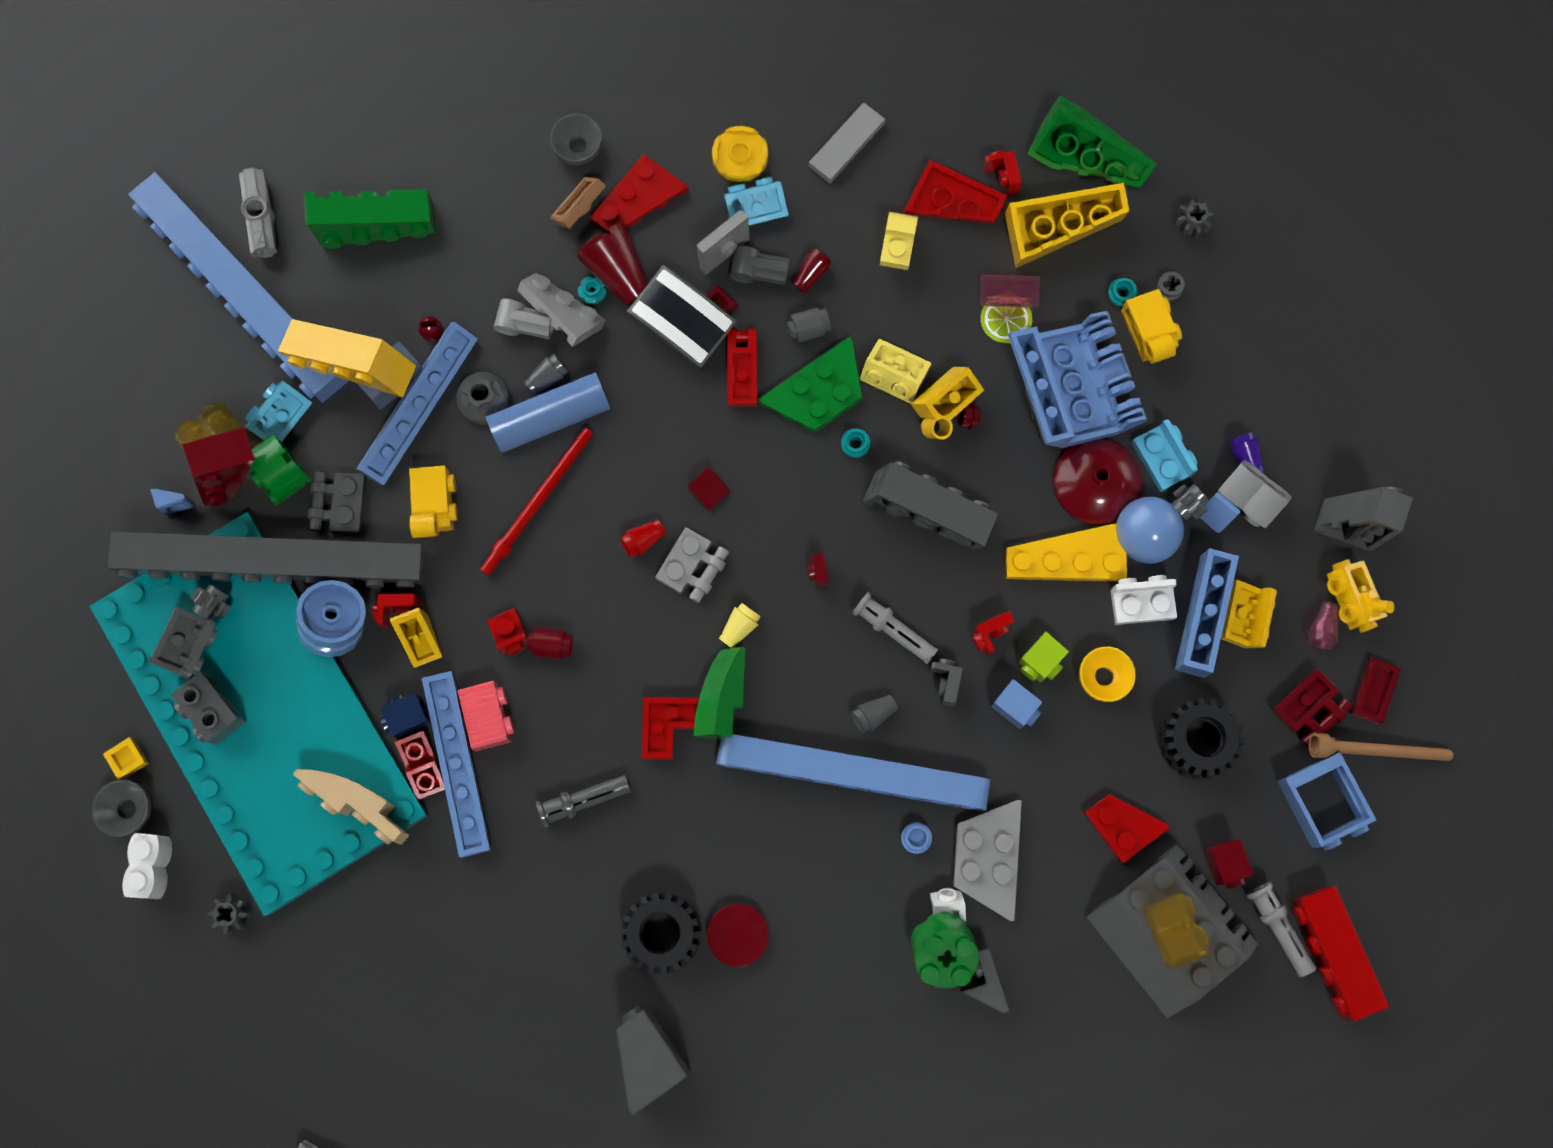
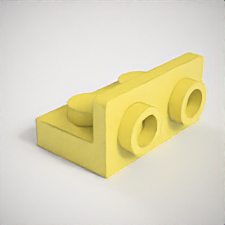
M878 339L866 359L860 380L908 403H912L932 363L882 339Z

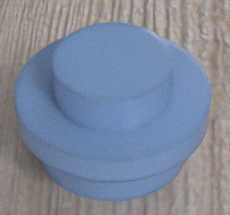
M911 823L902 831L901 842L908 852L920 854L930 847L932 834L926 825Z

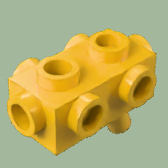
M1349 559L1332 565L1334 571L1326 574L1329 579L1327 588L1331 594L1336 596L1340 605V619L1348 624L1350 630L1358 628L1359 632L1363 633L1378 627L1376 621L1388 617L1387 613L1394 611V603L1392 601L1380 599L1364 560L1351 564Z

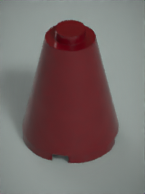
M618 223L608 228L611 234L606 233L602 236L598 234L577 251L576 257L626 306H629L639 296L648 282L627 227L624 223Z

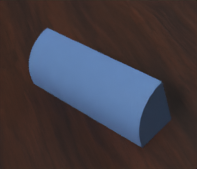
M595 372L485 418L498 448L503 453L610 409V406Z

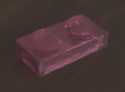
M981 275L980 306L1038 308L1040 296L1039 276Z

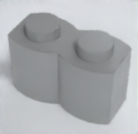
M1245 459L1218 490L1233 505L1243 510L1245 513L1244 517L1250 524L1255 527L1260 525L1264 528L1273 521L1292 498L1282 487L1270 480Z

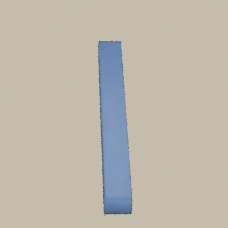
M734 734L729 738H720L716 760L717 765L978 811H986L991 782L990 779Z

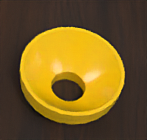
M1100 647L1089 652L1084 657L1079 669V680L1083 690L1091 698L1101 702H1114L1125 697L1131 691L1136 678L1135 668L1129 656L1114 647ZM1105 668L1111 672L1112 682L1109 685L1103 686L1096 681L1095 674L1098 669Z

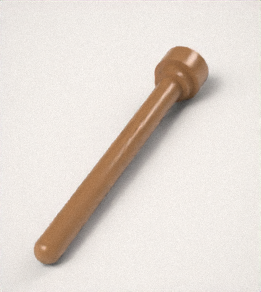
M1313 733L1309 740V752L1313 758H1328L1333 756L1334 753L1339 752L1343 754L1450 761L1454 757L1450 749L1335 741L1333 737L1324 733Z

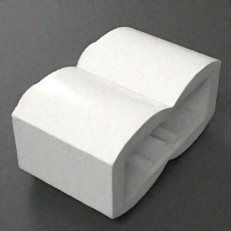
M134 833L127 851L130 865L123 877V893L125 897L162 898L168 881L165 867L168 865L172 854L170 837Z

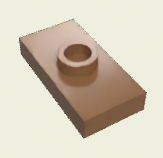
M584 177L552 214L550 219L557 226L570 229L580 216L585 215L590 210L591 203L606 186L600 179Z

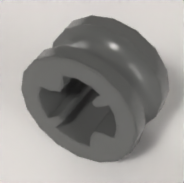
M1176 272L1164 273L1157 284V289L1160 290L1162 297H1166L1168 301L1177 300L1185 287L1183 277ZM1167 281H1172V285H1177L1174 291H1168L1169 287L1164 288Z

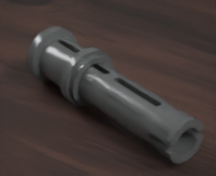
M622 774V776L572 794L564 791L560 793L559 797L546 802L536 801V807L542 824L546 828L549 827L551 822L565 817L569 819L574 818L579 810L626 793L629 794L631 790L625 774Z

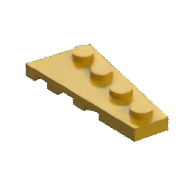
M1117 523L1007 547L1005 550V579L1116 582L1127 578V553L1118 541L1116 533Z

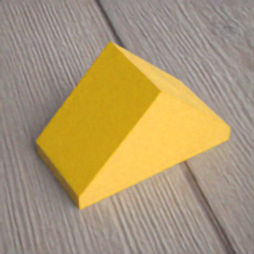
M416 608L390 618L391 624L414 668L442 658L429 616L422 609Z

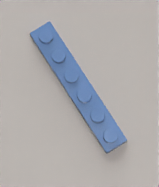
M456 322L449 324L408 387L403 398H401L357 466V470L380 485H385L478 338Z
M448 671L424 677L422 682L459 858L492 851L454 672Z

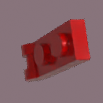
M748 327V330L736 331V328H731L727 334L728 407H757V327ZM737 342H748V347H736Z

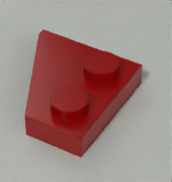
M1110 794L1083 813L1120 863L1127 861L1170 828L1168 824Z

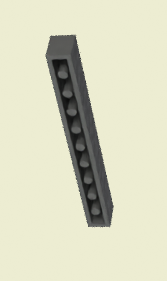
M111 532L108 568L118 573V577L137 578V574H149V578L166 580L169 575H180L182 580L198 581L200 576H211L212 581L230 582L231 577H240L243 582L261 583V578L273 579V583L292 584V580H304L306 585L335 580L347 583L350 586H353L354 582H366V587L383 588L384 583H396V588L414 589L415 584L423 585L425 549L421 544Z

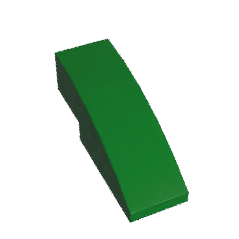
M744 647L720 650L713 661L699 697L695 716L694 737L707 739L732 737L734 709L743 708Z

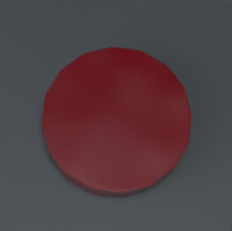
M730 904L719 909L711 918L707 928V944L712 954L721 963L732 967L747 966L757 961L765 952L769 940L768 926L763 916L755 908L745 904Z

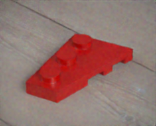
M643 154L590 216V220L601 230L610 234L611 232L608 228L618 223H624L627 229L642 221V217L655 209H661L667 205L668 201L678 195L682 196L689 189L686 184Z
M929 160L904 210V214L995 224L1007 200V195Z

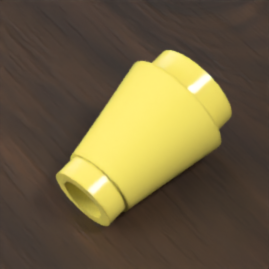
M741 603L738 608L734 607L719 639L729 647L734 648L759 625L757 621L761 616L744 603Z

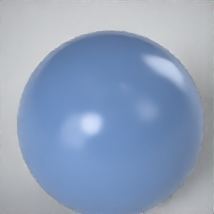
M1142 497L1132 501L1121 511L1116 522V533L1121 547L1128 557L1141 563L1153 564L1168 559L1178 550L1184 536V524L1180 513L1171 503L1158 497Z

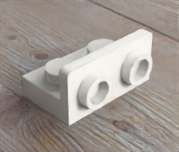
M1166 575L1152 576L1145 582H1137L1136 578H1125L1119 580V584H1116L1110 590L1115 625L1175 620L1177 618L1173 588L1177 585L1176 579H1167Z

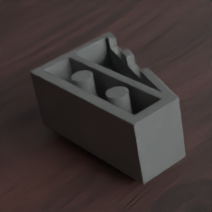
M1388 486L1326 498L1323 501L1314 531L1371 552L1403 532L1413 497L1405 495L1404 491L1399 488Z

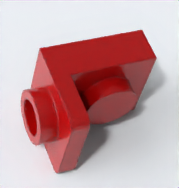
M999 150L986 156L983 166L984 173L998 171L1000 186H1005L1007 196L1019 194L1022 181L1014 151L1005 152Z
M377 594V603H374L372 608L373 619L377 621V625L380 627L389 628L390 611H392L393 615H401L420 608V598L415 594Z
M515 608L487 620L497 643L496 647L502 655L506 653L509 656L514 655L525 649L524 645L527 644L528 636Z
M1010 611L987 620L973 629L975 634L972 636L974 645L979 652L983 651L986 657L995 652L989 636L992 635L993 639H996L1010 632L1008 627L1014 622Z

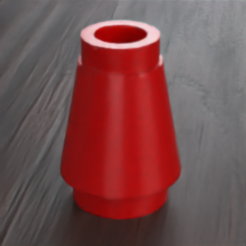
M656 519L625 531V535L620 537V542L631 558L637 555L641 557L666 534L662 523Z

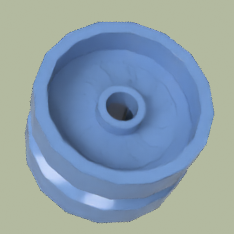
M335 580L321 581L307 588L299 598L296 608L297 636L303 646L315 655L328 658L342 656L353 650L360 642L364 630L366 617L364 600L356 589L347 583Z

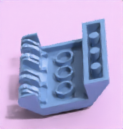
M1108 311L1090 314L1082 324L1043 333H1039L1036 326L1008 334L1046 445L1065 448L1114 436L1147 421L1144 409L1137 408L1142 405L1140 398H1131L1120 404L1116 402V397L1135 389L1134 381H1128L1132 376L1124 354L1120 353L1122 351L1121 345L1118 343L1111 344L1101 350H1098L1096 344L1116 335L1114 327L1111 326L1112 320Z

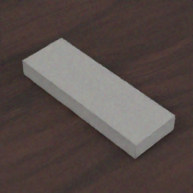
M863 102L809 161V167L827 182L831 183L885 124V119Z

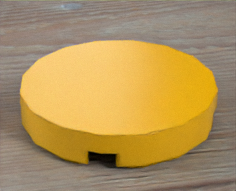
M735 126L726 129L725 133L715 139L712 148L713 165L718 173L727 180L738 183L751 181L758 177L766 168L769 158L765 139L756 130L746 126Z

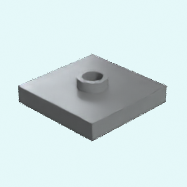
M742 210L735 213L697 244L699 268L705 275L731 256L738 246H743L749 241V220Z

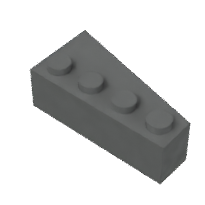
M891 462L875 472L862 504L872 507L875 502L885 506V513L891 516H909L912 518L913 525L923 529L933 530L936 527L939 529L938 534L974 550L986 545L998 513L990 510L991 507L987 503L979 500H974L973 502L965 498V494L962 491L952 487H948V489L937 484V479L925 474L920 476L912 472V468L902 462Z

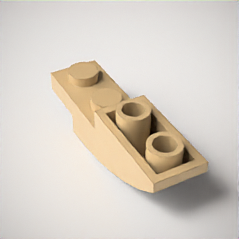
M297 769L293 773L300 780L297 786L311 797L316 793L323 799L320 805L335 816L337 813L348 817L351 813L364 825L370 822L377 828L375 834L388 845L392 841L402 845L409 837V834L387 817L395 806L368 788L344 777L327 772Z

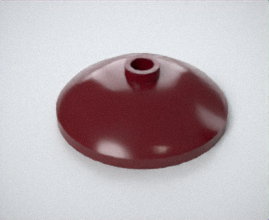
M1098 439L1069 447L1057 462L1053 474V488L1061 507L1074 519L1089 525H1108L1117 522L1121 511L1129 503L1139 499L1142 492V473L1136 459L1126 448L1107 439ZM1097 473H1104L1106 475V480H1099L1097 478Z

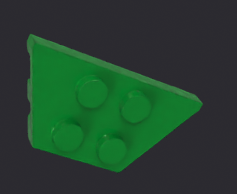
M849 336L758 399L760 406L768 407L780 413L783 418L791 422H798L803 428L815 433L862 401L852 339Z

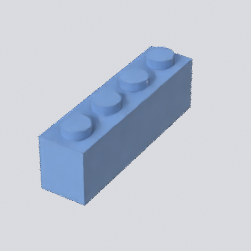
M1210 548L1200 556L1175 666L1176 671L1203 678L1214 672L1239 556Z

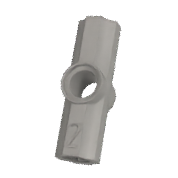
M247 168L242 173H239L243 199L241 211L246 219L250 253L253 257H272L278 251L274 231L275 214L271 209L266 173L263 169ZM258 210H263L260 215L254 216Z

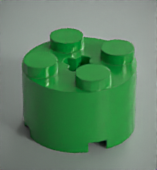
M274 434L251 449L255 461L249 470L251 473L249 475L260 489L264 488L267 491L266 494L276 506H279L311 481L301 465L296 462L292 457L293 455Z
M936 913L927 917L928 920L915 927L911 936V949L916 969L922 981L939 988L967 985L971 981V977L975 973L979 962L978 949L970 928L961 918L954 914Z

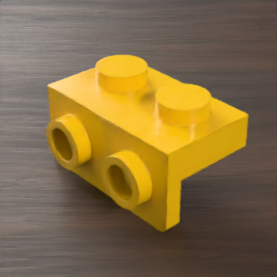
M1234 580L1221 640L1243 648H1264L1269 637V628L1275 607L1277 590L1273 588L1260 589L1240 580Z

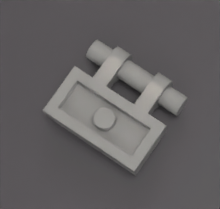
M685 527L655 579L680 594L683 593L688 584L694 588L689 598L699 603L703 595H707L711 590L712 586L710 584L717 572H721L726 564L724 560L729 551L719 546L714 556L708 554L707 551L712 544L711 541ZM701 562L708 565L700 578L693 576Z

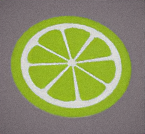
M997 295L991 298L981 311L980 319L983 330L991 339L1000 343H1011L1008 337L1010 332L1031 328L1032 313L1029 306L1021 298L1014 295Z

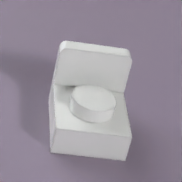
M946 888L930 893L933 914H954L966 924L965 901L961 891Z

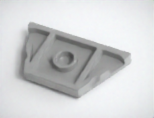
M1016 800L957 824L953 887L1008 921L1015 920L1022 800Z

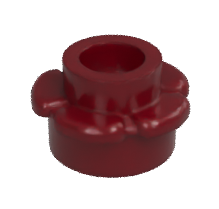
M974 401L957 414L958 425L966 427L968 430H972L975 425H978L981 418V410L979 407H976Z

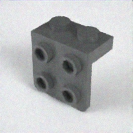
M175 607L151 655L149 663L187 679L190 678L191 674L197 675L204 662V658L200 657L205 646L211 647L218 633V630L214 629L216 622Z

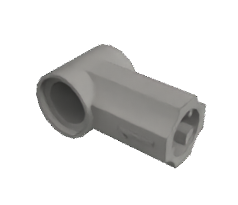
M501 299L493 329L509 336H517L521 333L550 340L554 327L550 324L552 319L547 313L527 308L524 304L512 299Z

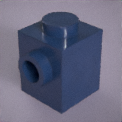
M416 693L406 697L405 694L397 695L387 701L388 705L381 707L384 715L380 718L382 727L387 735L391 733L397 739L431 725L421 696Z

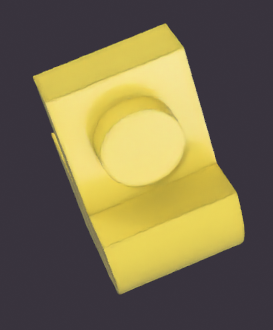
M889 212L880 259L881 266L903 270L909 269L918 220L917 216Z

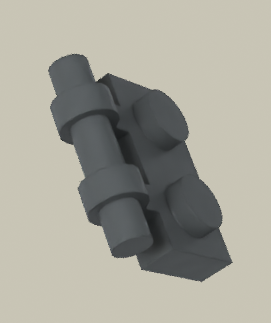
M315 472L314 482L310 484L312 505L308 509L307 519L310 520L309 531L321 532L322 521L330 522L329 531L331 533L362 534L367 482L365 474L335 473L334 484H326L327 473ZM325 496H332L331 510H323Z

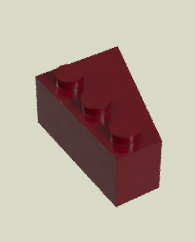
M244 427L182 444L204 507L208 505L211 507L222 506L229 499H233L255 461Z

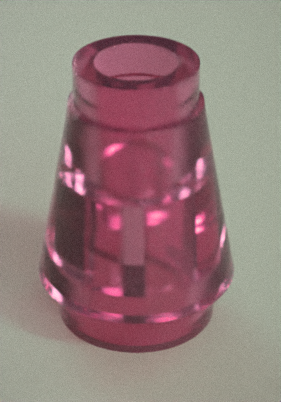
M1330 602L1321 604V608L1307 633L1309 643L1312 646L1328 650L1332 649L1334 644L1338 642L1340 610L1338 605Z

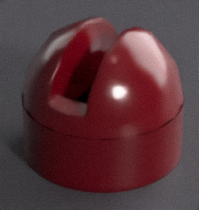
M425 316L418 323V331L423 339L435 341L442 335L443 328L437 318ZM436 324V326L424 327V325Z

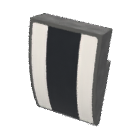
M664 265L660 267L627 310L630 315L669 347L674 348L694 366L700 368L737 322L714 302Z

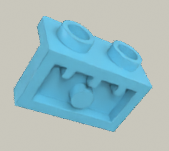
M772 177L756 180L757 186L745 188V184L728 187L729 193L723 194L729 218L739 210H742L748 216L749 225L789 216L781 181L773 182Z
M280 381L278 385L272 382L262 395L266 398L260 408L254 406L244 418L248 422L244 428L254 433L263 441L274 434L282 442L312 402L286 382Z
M1169 419L1163 421L1160 426L1133 439L1131 442L1160 493L1192 477L1198 470L1194 454L1190 450H1186L1181 441L1182 435L1176 425H1172Z

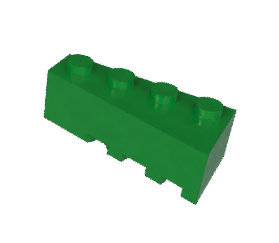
M427 189L388 190L386 196H381L377 192H372V190L360 191L358 196L342 195V191H330V197H315V192H304L306 225L322 248L337 249L346 244L367 245L371 241L378 240L393 242L401 237L423 238L428 234L436 233L433 201Z

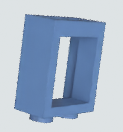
M1340 752L1321 759L1277 781L1312 848L1323 847L1325 851L1342 844L1341 837L1349 833L1352 837L1361 835L1370 830L1367 826L1368 824L1376 821L1373 812ZM1331 771L1355 819L1320 835L1296 788Z

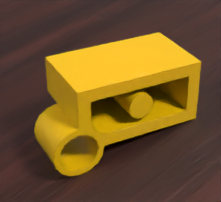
M1157 289L1126 300L1121 312L1142 362L1149 361L1151 364L1175 356L1176 349L1179 346L1178 340L1182 339V332L1179 325L1174 323L1171 318V308L1168 299L1162 297L1160 290Z
M952 367L911 403L920 418H925L921 425V431L926 438L937 440L948 438L953 430L951 419L985 391L969 367ZM936 421H938L940 424V429L937 434L934 431V425Z
M445 465L409 469L412 515H410V531L412 538L435 537L439 535V531L454 530V521L458 520L457 505L452 503V492H456L455 475L451 474Z

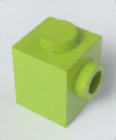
M1045 632L1018 662L1022 666L1020 670L1032 681L1037 679L1041 683L1046 677L1052 680L1063 668L1060 661L1069 651Z

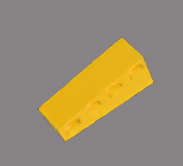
M1124 183L1009 203L1005 211V218L1015 269L1122 221L1130 211Z
M294 319L291 320L278 349V352L288 358L287 363L296 368L304 369L308 367L323 375L330 374L402 398L417 366L382 339Z

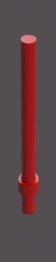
M583 428L501 540L497 539L491 547L493 551L479 569L484 574L489 576L502 558L506 559L512 551V544L594 435L589 429Z

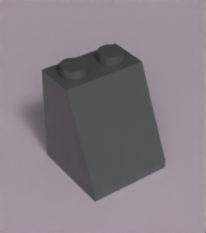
M639 1006L621 1017L620 1020L623 1025L616 1029L628 1107L632 1115L686 1078L690 1073V1069L649 1007L641 1011Z

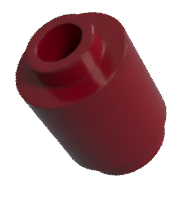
M536 627L534 632L529 633L527 650L532 651L533 657L562 660L563 657L570 658L573 647V634H567L566 630Z

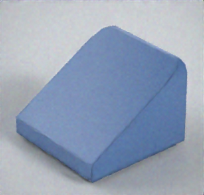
M151 489L156 509L167 516L195 506L194 501L184 494Z
M1217 492L1204 505L1208 511L1200 518L1214 531L1220 533L1240 511L1221 493Z

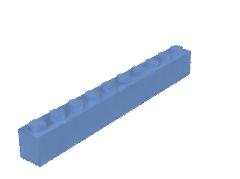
M156 172L128 193L136 202L132 208L144 220L149 217L154 222L150 227L162 240L167 236L172 241L168 246L180 259L184 256L188 258L190 263L186 266L198 279L204 276L209 281L205 286L217 299L222 295L227 300V303L223 306L235 319L241 316L246 321L242 326L254 339L259 335L265 341L261 347L273 359L277 355L283 361L280 367L291 379L297 376L303 382L299 385V388L310 399L316 396L321 403H324L349 381L330 374L323 375L308 367L299 369L287 363L288 358L278 352V349L292 318Z

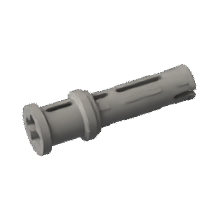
M867 592L852 614L855 616L860 615L873 625V630L884 631L903 647L923 660L925 664H928L938 649L892 616L891 608H884L871 598L872 594ZM866 607H869L871 610L877 613L878 616L872 614L870 611L866 609ZM889 622V623L892 624L895 628L892 629V628H891L890 626H888L886 623ZM898 631H901L914 642H916L918 645H920V648H918L905 637L900 635Z
M1269 881L1255 887L1246 896L1254 901L1261 913L1260 920L1262 923L1269 925L1283 951L1294 967L1297 976L1303 977L1315 971L1317 967L1313 964L1286 917L1288 914L1285 905L1280 904L1274 894L1272 882Z

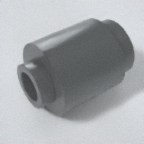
M816 307L790 315V321L786 322L790 339L795 338L797 343L825 336V332L831 331L830 320L825 308L819 310Z

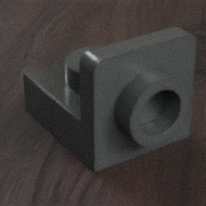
M939 659V662H932L930 672L947 676V679L941 678L938 696L943 697L942 705L954 708L963 668L956 667L957 662Z

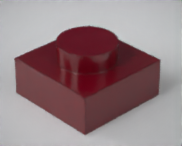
M824 552L812 554V563L807 564L809 581H815L817 589L826 588L829 586V578Z

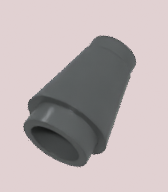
M552 354L550 357L546 356L524 383L536 395L565 379L564 375L569 371L555 354Z
M888 694L885 697L855 706V710L850 714L859 732L862 734L867 731L871 733L897 711L898 707L893 697Z

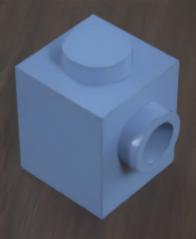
M1014 679L1006 686L991 706L1018 729H1021L1025 724L1031 727L1042 713L1038 710L1042 701Z

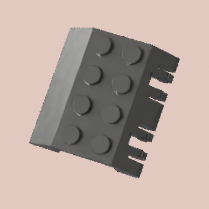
M1175 844L1158 857V862L1115 897L1108 898L1086 916L1090 924L1167 1019L1200 1000L1247 961L1259 945L1251 933L1243 936L1247 931L1243 923L1229 930L1226 924L1232 918L1234 912L1227 908L1221 913L1227 904L1210 883L1200 888L1206 880L1202 873L1190 880L1185 876V873L1194 863L1190 858L1180 863L1186 854L1178 844Z

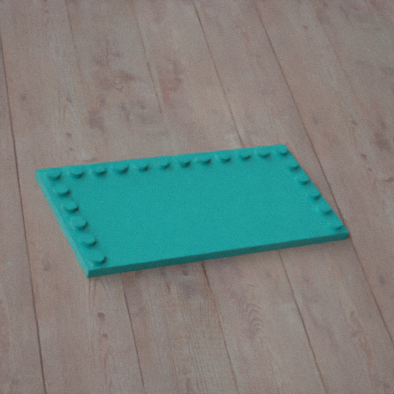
M248 512L208 535L264 538L253 517ZM142 574L89 607L265 917L270 916L385 843L375 834L377 828L370 822L364 825L351 813L348 817L340 813L334 816L320 805L323 799L316 793L311 797L297 786L300 780L293 775L297 769L331 773L358 783L375 792L395 806L387 817L404 831L428 817L427 812L420 800H417L410 783L336 658L315 655L306 649L299 640L296 629V608L300 597L292 584L273 583V579L261 578V583L243 582L240 577H231L230 582L212 581L211 576H200L198 581H188L180 579V575H169L168 579L160 580L149 578V574ZM209 584L229 596L225 603L231 606L224 619L216 616L213 620L216 622L214 629H217L218 633L211 647L205 646L200 657L204 658L200 671L211 675L246 721L245 724L218 745L207 742L202 743L192 732L191 729L195 726L189 718H182L173 706L176 704V701L171 694L195 675L191 674L190 678L187 679L149 663L151 655L175 607L202 617L192 610L196 603L190 598L197 587L206 590Z

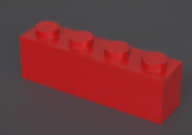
M1336 886L1323 887L1293 899L1292 902L1295 906L1292 909L1293 915L1297 923L1303 926L1308 936L1306 938L1307 947L1313 956H1317L1321 966L1319 968L1320 977L1324 984L1331 988L1334 995L1332 1004L1340 1017L1343 1016L1344 1020L1357 1021L1389 1008Z

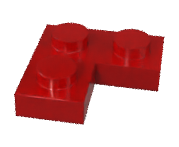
M643 697L642 759L673 760L674 729L694 730L699 698Z

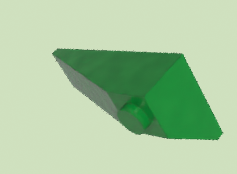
M1061 95L1045 117L1027 153L1052 169H1066L1078 172L1079 175H1093L1105 178L1107 181L1124 183V185L1138 188L1142 186L1156 166V162L1086 110Z

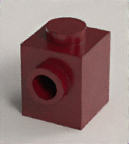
M1241 838L1204 849L1216 885L1226 884L1228 889L1246 884L1244 878L1254 875Z

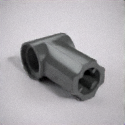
M738 246L734 251L730 278L740 283H753L757 280L786 285L790 259L760 254L757 249L752 247Z

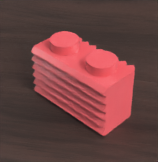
M490 681L458 690L471 749L477 752L511 743L510 734H514L515 731L511 717H505L503 705L507 704V697L504 687H498L495 681Z

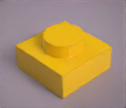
M128 737L103 753L118 780L126 779L149 764L136 740L132 737Z

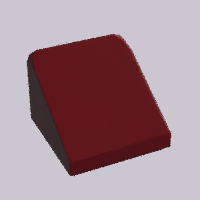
M709 466L688 485V491L708 511L730 492L728 487Z

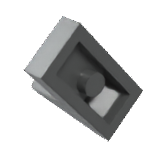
M987 948L979 950V962L975 976L977 979L982 978L983 983L960 991L1001 1013L1009 1012L990 950Z

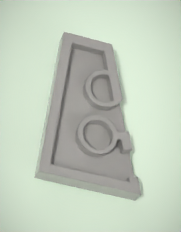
M535 273L520 282L517 291L538 312L547 313L551 317L550 324L556 330L562 329L568 335L567 342L572 347L603 328L606 319L598 315L593 308L585 306L574 299L573 295L569 292L563 291L552 284L547 277Z

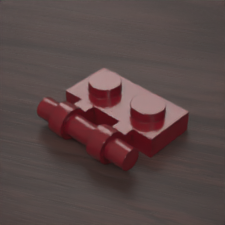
M1316 668L1271 711L1293 733L1304 726L1308 733L1301 739V742L1309 748L1311 735L1313 733L1327 734L1326 732L1335 723L1340 724L1346 718V713L1352 708V704L1345 698L1336 704L1331 698L1339 689ZM1323 708L1326 711V715L1317 723L1312 717Z

